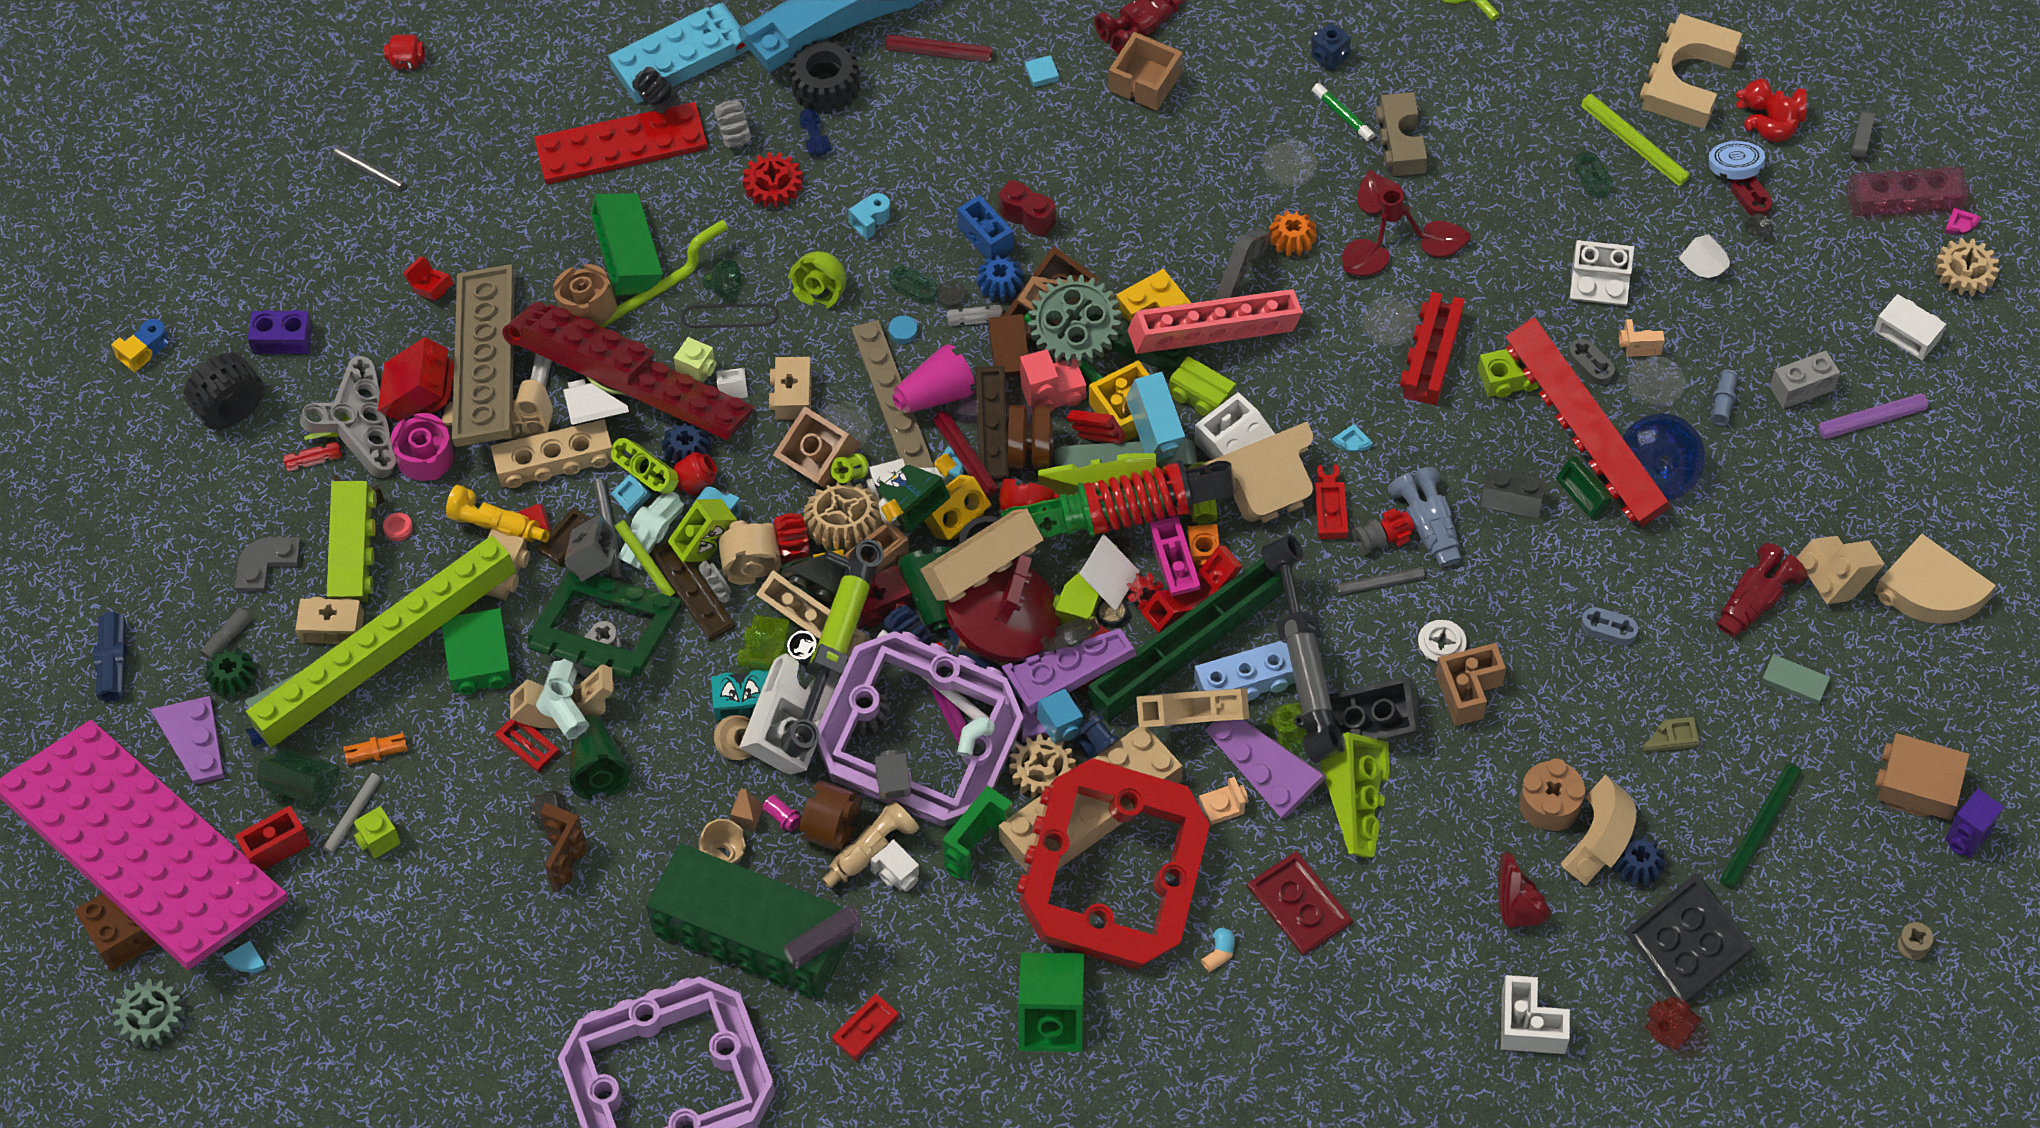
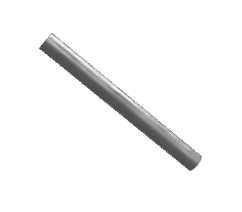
M602 478L595 479L593 484L599 514L604 517L615 531L605 480ZM616 541L610 569L612 579L621 581L625 578L621 559L617 557L619 549Z

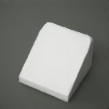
M738 368L716 372L719 391L732 397H748L745 369Z

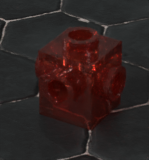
M1670 996L1663 1002L1656 1001L1647 1014L1651 1019L1645 1028L1651 1032L1652 1037L1657 1042L1669 1045L1676 1051L1687 1043L1702 1021V1018L1691 1011V1007L1687 1002Z

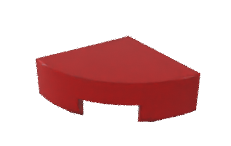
M539 503L517 512L526 516L530 521H538L541 529L549 532L552 531L544 504Z

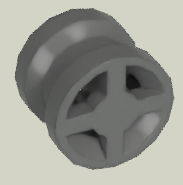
M1376 519L1369 521L1367 526H1357L1352 529L1353 539L1363 555L1370 553L1375 547L1382 548L1387 545L1385 532Z

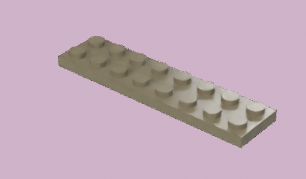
M512 264L457 273L452 441L455 447L512 438L514 345L506 342L502 334L503 328L514 319L515 271Z

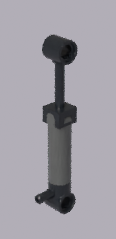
M1288 533L1262 546L1261 555L1269 570L1275 573L1280 571L1290 615L1277 621L1276 624L1280 641L1287 644L1302 715L1295 717L1294 724L1306 730V735L1302 740L1305 753L1312 762L1319 763L1343 752L1346 744L1341 730L1335 724L1317 639L1322 637L1317 617L1301 611L1292 567L1303 559V550L1297 538Z

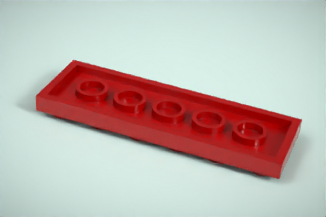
M696 102L673 106L664 113L650 111L534 137L546 185L708 149Z

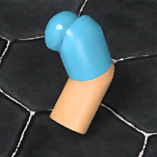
M1218 928L1213 933L1215 951L1201 959V963L1209 973L1230 960L1233 956L1235 937L1229 929Z

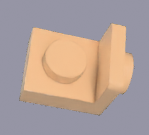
M1626 319L1624 330L1619 331L1620 347H1625L1627 357L1656 356L1662 353L1664 335L1663 331L1644 330L1634 332L1632 319Z
M1235 777L1228 779V786L1199 795V801L1209 824L1213 825L1245 814V803H1248V796L1244 786H1238Z

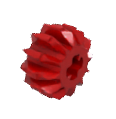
M787 513L775 517L773 523L777 534L781 561L793 563L807 559L809 545L804 517L800 513Z

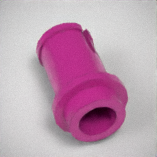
M771 795L764 802L762 810L779 822L782 830L792 832L800 825L801 817L799 816V811L789 808L778 796Z

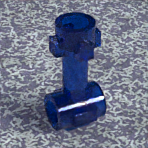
M813 109L803 110L799 115V124L801 128L806 127L810 137L809 140L805 141L809 156L815 155L818 157L827 154L826 152L831 151V145L828 136H821L817 124L821 123L819 114H816Z

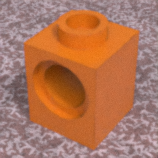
M1217 524L1187 526V545L1195 570L1199 571L1219 546ZM1200 549H1207V550H1209V551H1208V552H1201V551H1199V550H1200Z

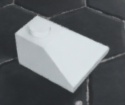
M585 379L568 382L569 388L563 389L572 425L629 412L626 404L594 384H586Z

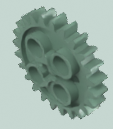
M1071 275L1068 276L1067 283H1063L1060 278H1057L1058 286L1056 287L1047 283L1048 293L1038 291L1041 301L1033 300L1032 306L1035 310L1029 311V318L1032 321L1028 322L1030 330H1034L1031 332L1032 340H1038L1036 343L1037 349H1048L1050 356L1054 353L1056 363L1062 357L1066 358L1067 366H1070L1072 359H1077L1078 365L1082 366L1083 358L1087 357L1090 363H1093V354L1095 353L1100 357H1104L1102 348L1105 347L1111 350L1112 343L1109 339L1118 340V333L1115 330H1121L1122 328L1121 322L1118 321L1122 318L1121 311L1117 310L1119 302L1118 300H1112L1114 298L1113 291L1105 293L1104 283L1095 287L1096 283L1093 277L1088 283H1085L1083 275H1080L1078 282H1074ZM1071 298H1077L1080 300L1075 305H1069L1066 303ZM1094 314L1102 316L1098 321L1089 320V317ZM1053 319L1062 321L1058 326L1048 325ZM1065 333V336L1062 339L1058 338ZM1076 335H1081L1084 337V339L1078 343L1070 341L1071 338Z

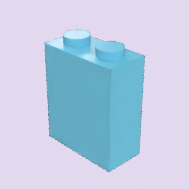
M1163 372L1134 379L1126 396V401L1144 452L1156 453L1158 463L1169 461L1174 458L1185 438V434Z

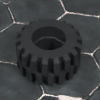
M817 40L813 41L810 46L807 44L802 46V51L797 50L794 54L795 59H791L790 62L792 93L799 105L804 103V109L810 111L811 108H814L817 114H821V110H826V114H832V109L836 108L840 112L843 110L844 104L849 107L852 104V98H857L858 90H860L858 61L856 60V55L854 52H850L848 46L844 45L841 47V42L837 41L830 43L829 40H823V42L818 43ZM822 73L835 74L834 77L829 79L815 78V76Z
M231 352L229 354L221 353L219 356H213L208 361L201 363L200 367L191 373L192 376L187 379L186 387L183 390L185 402L204 425L212 430L215 428L223 430L225 427L228 429L240 423L253 413V410L259 406V401L264 396L265 386L262 383V379L240 354L237 355Z

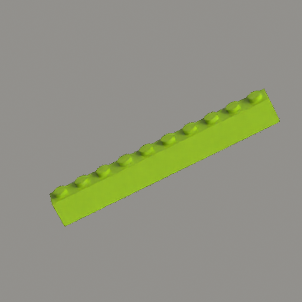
M493 535L488 537L246 710L255 730L273 748L516 573L510 553Z

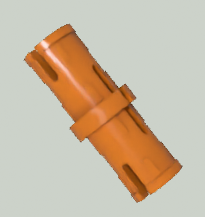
M404 732L377 739L375 736L371 737L370 741L343 746L347 765L370 759L379 761L383 756L408 752Z

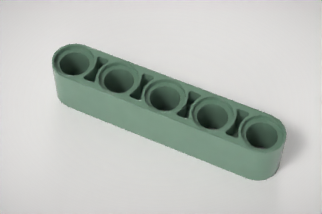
M1184 439L1174 458L1163 463H1158L1156 460V467H1160L1162 470L1165 465L1182 460L1185 468H1190L1191 465L1197 463L1195 442ZM1141 442L1062 446L1053 453L1054 467L1074 464L1079 468L1090 465L1091 460L1101 459L1102 463L1116 461L1117 455L1145 452Z

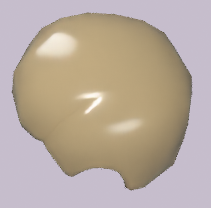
M730 819L711 821L707 823L701 832L699 839L700 851L736 865L739 864L745 854L746 844L743 838V830ZM718 848H726L730 856L727 857Z

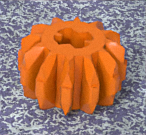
M1298 209L1294 214H1290L1286 210L1283 216L1276 215L1274 222L1269 227V232L1272 233L1270 235L1271 246H1276L1277 254L1286 250V255L1289 257L1291 252L1295 251L1300 258L1302 251L1310 252L1312 244L1316 242L1315 221H1310L1309 214L1301 216Z

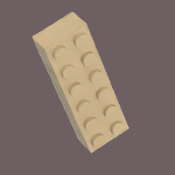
M1138 726L1094 758L1171 782L1180 783L1182 781V764L1148 727ZM1076 794L1066 832L1070 839V844L1067 852L1059 860L1057 870L1124 823L1115 820L1111 816L1109 803ZM1041 796L998 825L999 841L1026 872L1029 865L1024 863L1026 851L1029 844L1034 846L1037 835L1032 833L1033 824L1037 815L1042 816L1044 805L1040 804ZM1120 798V804L1124 809L1133 810V804L1129 799ZM1045 839V846L1048 850H1059L1058 843L1055 840Z

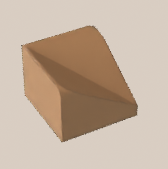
M741 788L731 812L732 821L743 830L755 832L764 806L746 789Z

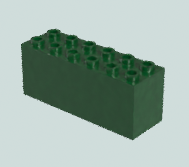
M680 842L646 904L652 931H654L658 938L664 941L674 939L682 942V946L691 952L698 953L699 950L707 952L713 960L722 964H727L728 961L737 964L739 969L746 974L755 975L757 972L767 976V980L776 986L783 987L784 984L796 988L795 990L798 994L806 998H812L814 995L822 999L853 937L850 909Z

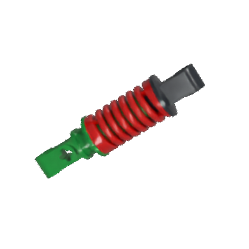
M1178 460L1176 463L1165 465L1162 470L1160 467H1154L1151 472L1147 469L1142 470L1140 475L1137 472H1132L1129 478L1125 474L1120 475L1118 480L1115 477H1110L1107 480V484L1102 479L1098 480L1096 484L1094 482L1078 483V491L1074 495L1070 494L1067 496L1064 493L1060 494L1059 498L1010 507L1002 512V517L1013 510L1028 509L1042 538L1062 533L1071 535L1074 534L1075 530L1079 531L1080 529H1086L1090 537H1095V535L1109 532L1111 526L1113 530H1119L1121 528L1120 520H1122L1125 528L1132 526L1131 518H1133L1135 525H1141L1143 523V515L1148 523L1154 521L1153 513H1155L1158 520H1164L1165 507L1171 518L1182 514L1194 515V504L1214 499L1229 498L1236 493L1232 465L1229 461H1215L1208 465L1186 469L1182 460ZM1049 517V520L1044 521V518Z

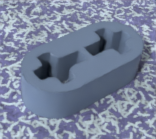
M1598 607L1587 609L1582 616V630L1590 636L1619 645H1629L1637 637V622L1628 616ZM1594 617L1599 618L1597 626L1591 625ZM1622 626L1628 627L1626 635L1620 634Z

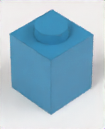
M1066 689L1038 700L1036 717L1054 744L1063 740H1072L1079 734V730L1082 728L1083 715Z

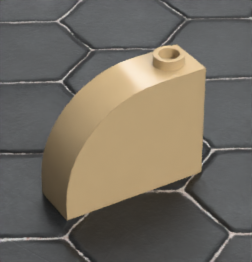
M1921 534L1880 578L1875 594L1878 595L1879 600L1886 606H1894L1902 613L1914 619L1928 623L1946 624L1967 619L1977 613L1990 600L1996 585Z

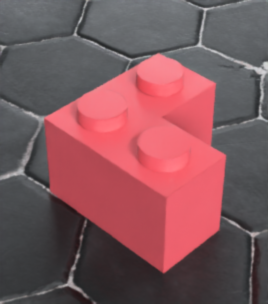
M1048 349L1020 357L1021 389L1031 414H1033L1035 406H1051L1052 412L1056 407L1063 405L1076 406L1086 399V383L1076 359H1072L1070 366H1067L1066 360L1053 364Z

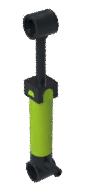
M862 540L849 553L847 558L830 550H827L823 557L824 561L845 571L817 648L811 654L805 670L806 673L815 676V680L801 719L795 721L781 736V748L790 757L799 758L804 756L819 740V731L812 722L826 682L833 684L843 673L848 659V655H846L877 567L884 558L883 548L874 540ZM861 555H864L869 560V562L863 560ZM795 734L802 736L805 743L798 741Z

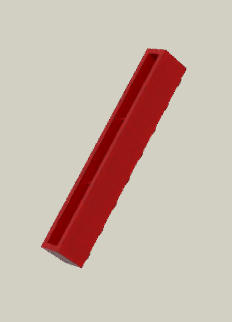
M1531 318L1505 336L1509 343L1506 350L1515 362L1520 359L1526 368L1522 372L1531 385L1537 382L1542 389L1538 393L1547 407L1551 405L1555 407L1559 413L1555 418L1564 430L1570 428L1575 437L1571 440L1579 452L1582 454L1586 451L1592 460L1588 464L1598 477L1603 474L1609 483L1605 487L1613 499L1616 500L1620 497L1625 504L1622 511L1631 523L1637 521L1642 527L1671 508L1666 497L1536 318Z

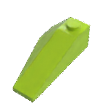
M1126 453L1117 455L1116 461L1102 463L1101 459L1091 460L1090 465L1079 468L1074 464L1038 470V483L1041 486L1054 490L1055 494L1065 493L1067 496L1070 494L1074 495L1078 491V483L1094 482L1096 484L1098 480L1102 479L1107 484V480L1110 477H1115L1118 480L1119 476L1123 474L1129 478L1132 472H1137L1139 475L1145 469L1151 472L1156 467V453Z
M1348 732L1343 734L1346 744L1345 750L1322 761V771L1328 776L1325 781L1349 854L1364 858H1374L1380 823L1374 815L1375 809L1378 806H1384L1385 797L1378 793L1381 780H1389V742Z

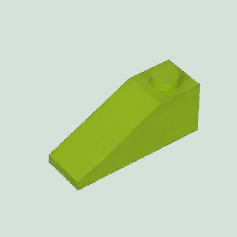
M1079 573L1076 574L1064 585L1061 595L1056 594L1053 606L1055 608V615L1060 618L1059 624L1090 632L1102 597Z

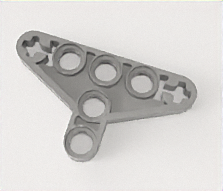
M356 356L350 360L334 403L307 404L302 410L300 424L305 430L313 433L336 432L372 476L387 478L391 475L396 459L392 449L386 415L377 411L380 389L375 367L370 359L364 356ZM360 370H361V372H365V373H364V376H363V379H361V380H360V378H361ZM361 389H366L370 391L373 396L370 398H365L361 396L358 391ZM367 412L373 413L377 416L378 420L369 421L363 414ZM344 413L350 420L346 422L340 421L336 418L335 414ZM316 414L321 418V421L312 422L306 415ZM378 436L384 443L374 444L368 437ZM379 454H382L380 458L382 464L386 465L385 467L381 466L380 462H377Z

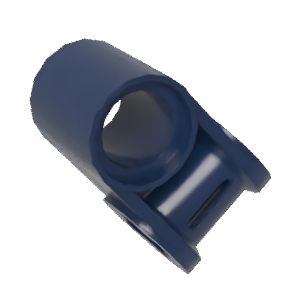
M1098 715L1085 724L1073 740L1076 750H1081L1088 758L1086 761L1095 758L1119 740L1117 735L1113 736L1102 722L1104 719L1102 715Z

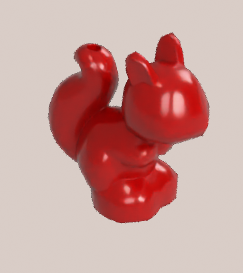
M1760 78L1748 83L1745 89L1736 93V97L1740 99L1736 103L1737 108L1767 110L1768 116L1754 114L1749 116L1744 124L1746 131L1751 132L1756 128L1765 140L1770 142L1788 140L1796 132L1799 123L1806 122V88H1798L1791 97L1784 96L1783 91L1780 90L1775 91V94H1773L1770 83L1766 79Z

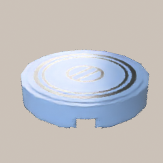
M1730 141L1714 147L1709 153L1710 170L1720 176V173L1727 174V178L1733 180L1753 177L1759 173V169L1765 166L1764 151L1759 146L1750 142Z

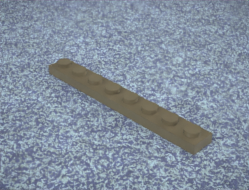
M879 320L851 327L898 458H903L905 465H912L917 468H934L914 412L906 413L903 410H898L893 402L894 388L901 382V378Z

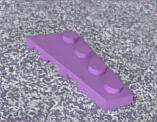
M1121 628L1085 639L1081 645L1072 648L1066 645L1057 648L1056 653L1041 658L1039 655L1026 658L1027 662L1016 666L1010 663L1003 665L1002 668L1031 714L1037 710L1038 700L1063 689H1066L1069 693L1136 656V653Z
M1244 719L1214 721L1205 730L1280 818L1289 816L1328 777L1299 756L1291 753L1274 739L1263 734Z

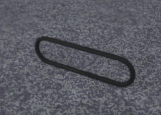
M767 303L710 304L688 306L682 311L680 317L681 322L689 328L766 327L778 320L779 312L775 306ZM770 307L775 312V317L771 322L753 324L692 325L686 322L684 316L688 310L693 308Z

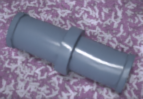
M1729 369L1720 372L1718 388L1714 391L1712 398L1714 407L1710 420L1718 426H1725L1726 423H1729L1731 406L1736 401V394L1734 392L1738 374Z

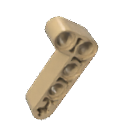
M529 379L521 383L517 399L513 400L512 438L506 439H521L548 432L553 414V406L546 388L539 381ZM453 402L446 405L442 417L451 440Z

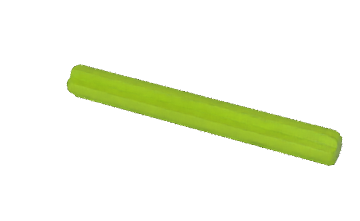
M1593 94L1587 95L1582 100L1581 106L1676 185L1681 186L1688 181L1689 173Z

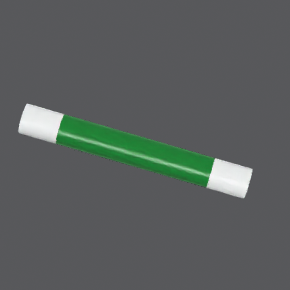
M1317 83L1312 88L1313 93L1367 142L1375 137V133L1320 83Z

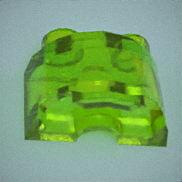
M754 615L751 626H746L744 644L746 645L744 649L739 650L737 666L770 671L774 660L786 653L784 645L786 634L789 632V620Z

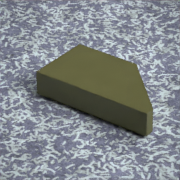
M1694 717L1663 720L1653 736L1644 744L1643 753L1699 747L1700 740Z

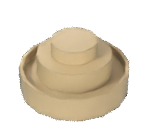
M736 715L728 716L717 725L714 732V743L716 749L723 757L729 760H743L750 757V753L739 748L749 724V718Z

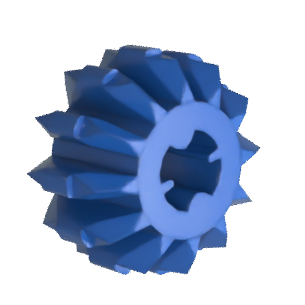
M997 254L995 260L986 258L985 265H979L976 282L982 296L989 295L991 302L997 296L1000 297L1003 303L1007 295L1015 299L1016 292H1021L1023 289L1024 272L1020 269L1019 262H1012L1009 255L1005 259H1001Z

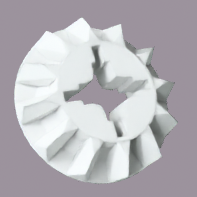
M1435 620L1426 624L1421 629L1418 636L1419 651L1423 652L1426 660L1430 658L1437 663L1438 657L1464 651L1466 648V636L1457 624L1447 620ZM1442 633H1444L1446 643L1448 644L1442 650H1439L1438 643L1433 641H1439Z

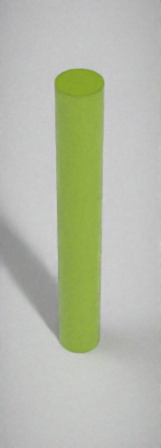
M622 520L614 526L661 593L668 596L675 593L674 589L627 523Z

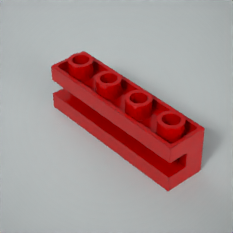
M1431 291L1429 301H1423L1419 318H1422L1423 322L1422 325H1416L1413 341L1417 342L1416 347H1410L1406 364H1409L1410 368L1409 371L1403 370L1400 387L1404 388L1403 398L1437 406L1462 318L1465 299L1453 297L1452 304L1441 302L1442 294Z

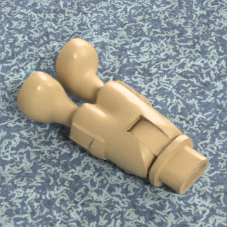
M891 801L885 806L872 826L868 825L851 845H847L839 852L840 854L829 865L831 871L821 879L822 882L829 889H832L839 881L845 884L848 881V876L860 873L867 867L871 858L889 844L885 839L887 834L895 829L904 834H914L920 829L918 824L897 802Z

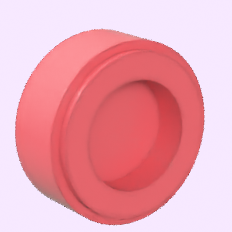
M393 513L384 520L383 531L389 540L403 541L412 534L413 524L408 515Z

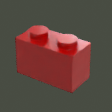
M291 806L234 835L249 863H254L261 871L311 845L303 826Z

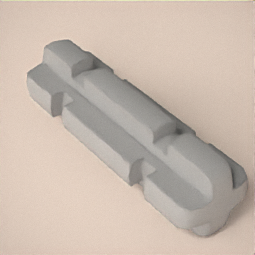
M1000 305L990 306V309H986L983 306L963 308L961 312H959V309L947 311L949 326H960V323L963 322L964 325L987 323L989 318L1003 316Z

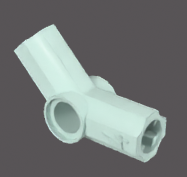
M674 492L661 494L648 508L642 506L632 520L631 530L648 554L651 553L655 543H659L663 539L670 523L683 510L684 504L681 502L679 495ZM625 543L617 557L641 570L643 566Z
M563 659L552 663L543 690L536 701V706L542 714L552 717L566 738L571 740L585 733L589 723L571 699L572 687L578 671L574 668L573 662Z

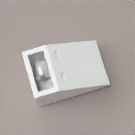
M1238 392L1195 424L1194 442L1213 460L1275 435V433L1259 411Z

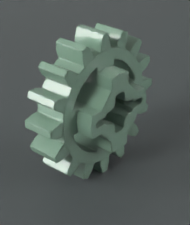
M147 979L146 986H141L138 981L134 982L135 990L131 992L125 988L123 991L126 998L116 999L120 1009L113 1010L112 1012L116 1019L114 1025L118 1031H121L122 1038L125 1041L130 1039L135 1047L143 1041L145 1047L150 1048L151 1041L153 1040L162 1045L163 1036L166 1035L169 1038H173L174 1035L171 1029L173 1027L181 1028L182 1026L177 1018L183 1017L185 1014L182 1007H180L183 1002L180 996L177 995L174 987L170 986L167 988L162 980L156 986H154L151 979ZM157 997L164 999L168 1004H165L164 1001H158ZM129 1022H132L133 1024H138L140 1026V1030L133 1028L129 1024Z

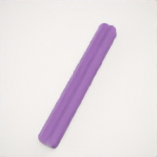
M1920 393L1821 422L1818 431L1823 439L1831 438L1926 410L1929 403L1925 394Z

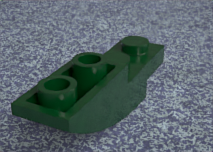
M1094 314L1089 317V320L1098 321L1102 316ZM1124 318L1118 320L1121 322L1122 328L1121 330H1115L1118 333V340L1109 339L1112 343L1111 351L1157 368L1176 371L1180 367L1190 346L1136 354L1128 333L1131 322Z

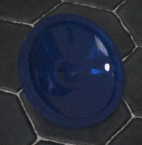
M1671 414L1649 415L1631 425L1622 437L1668 501L1683 496L1699 481L1705 466V447L1697 430L1686 420ZM1663 456H1669L1670 458L1667 465L1660 464Z

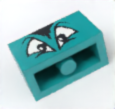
M753 670L749 673H722L719 676H711L715 721H722V719L734 715L751 718L769 671Z

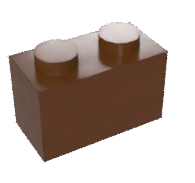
M1023 314L989 318L988 328L993 366H1004L1005 378L1021 377L1020 357L1033 353V350L1027 349L1026 340L1031 339V330L1029 329L1028 322L1024 323Z

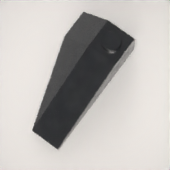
M1409 676L1329 694L1335 724L1342 734L1349 732L1374 739L1389 740L1415 734L1419 731L1422 720L1419 691ZM1299 702L1292 703L1295 719L1297 715H1302ZM1295 725L1296 731L1306 733L1305 729Z

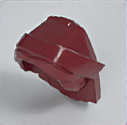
M1502 852L1498 872V905L1502 921L1510 928L1515 926H1539L1547 922L1551 918L1552 913L1549 906L1546 905L1543 895L1537 891L1534 882L1521 873L1513 854Z

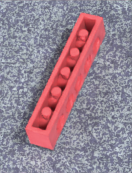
M1294 289L1139 310L1136 311L1129 325L1128 333L1136 354L1293 332L1303 312Z

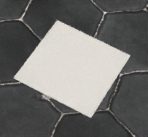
M1103 534L1079 574L1116 611L1129 590L1127 583H1133L1139 570Z

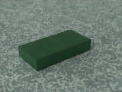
M1577 456L1571 457L1555 478L1591 519L1599 517L1613 499L1611 494Z

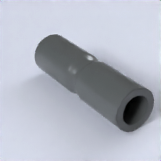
M238 608L221 627V630L216 632L199 651L200 654L209 661L214 660V652L221 655L225 647L227 648L231 641L252 621L251 615L244 609Z

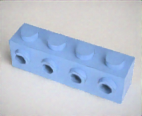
M1281 641L1197 665L1194 672V680L1199 691L1247 688L1248 701L1254 700L1260 693L1270 690L1274 693L1281 692L1288 685L1295 683L1287 644Z

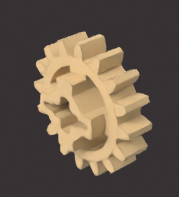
M1960 238L1957 245L1951 240L1947 247L1941 248L1935 262L1937 266L1935 274L1942 275L1940 279L1941 284L1947 282L1950 284L1949 291L1957 288L1959 289V295H1963L1964 291H1969V294L1974 296L1977 289L1983 294L1987 286H1993L1999 272L1997 268L1999 260L1992 258L1994 255L1993 250H1984L1985 243L1977 246L1975 245V239H1971L1970 243H1965V240Z
M1041 734L1037 735V741L1034 742L1029 737H1026V746L1017 744L1016 753H1011L1010 763L1012 764L1009 765V773L1013 775L1012 783L1014 785L1020 784V792L1022 794L1030 790L1031 798L1034 799L1037 793H1042L1044 786H1050L1056 778L1055 772L1061 766L1063 768L1058 776L1076 767L1075 759L1072 758V749L1064 750L1065 741L1054 744L1050 737L1047 740H1043ZM1027 757H1029V758H1030L1029 761L1025 762V763H1024V767H1022L1023 762L1025 761V759H1026Z

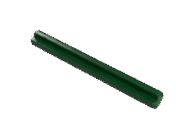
M1793 763L1786 764L1722 874L1720 883L1729 889H1734L1737 886L1800 777L1802 770L1799 766H1795Z

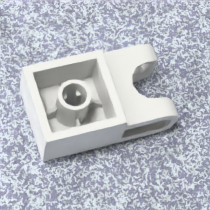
M785 653L777 657L770 668L739 748L776 769L791 775L807 771L816 745L802 757H790L781 748V736L795 721L801 719L814 680L804 690L799 685L797 679L798 660ZM826 682L812 721L817 728L834 693L835 682L833 684ZM795 734L798 741L805 743L802 736Z

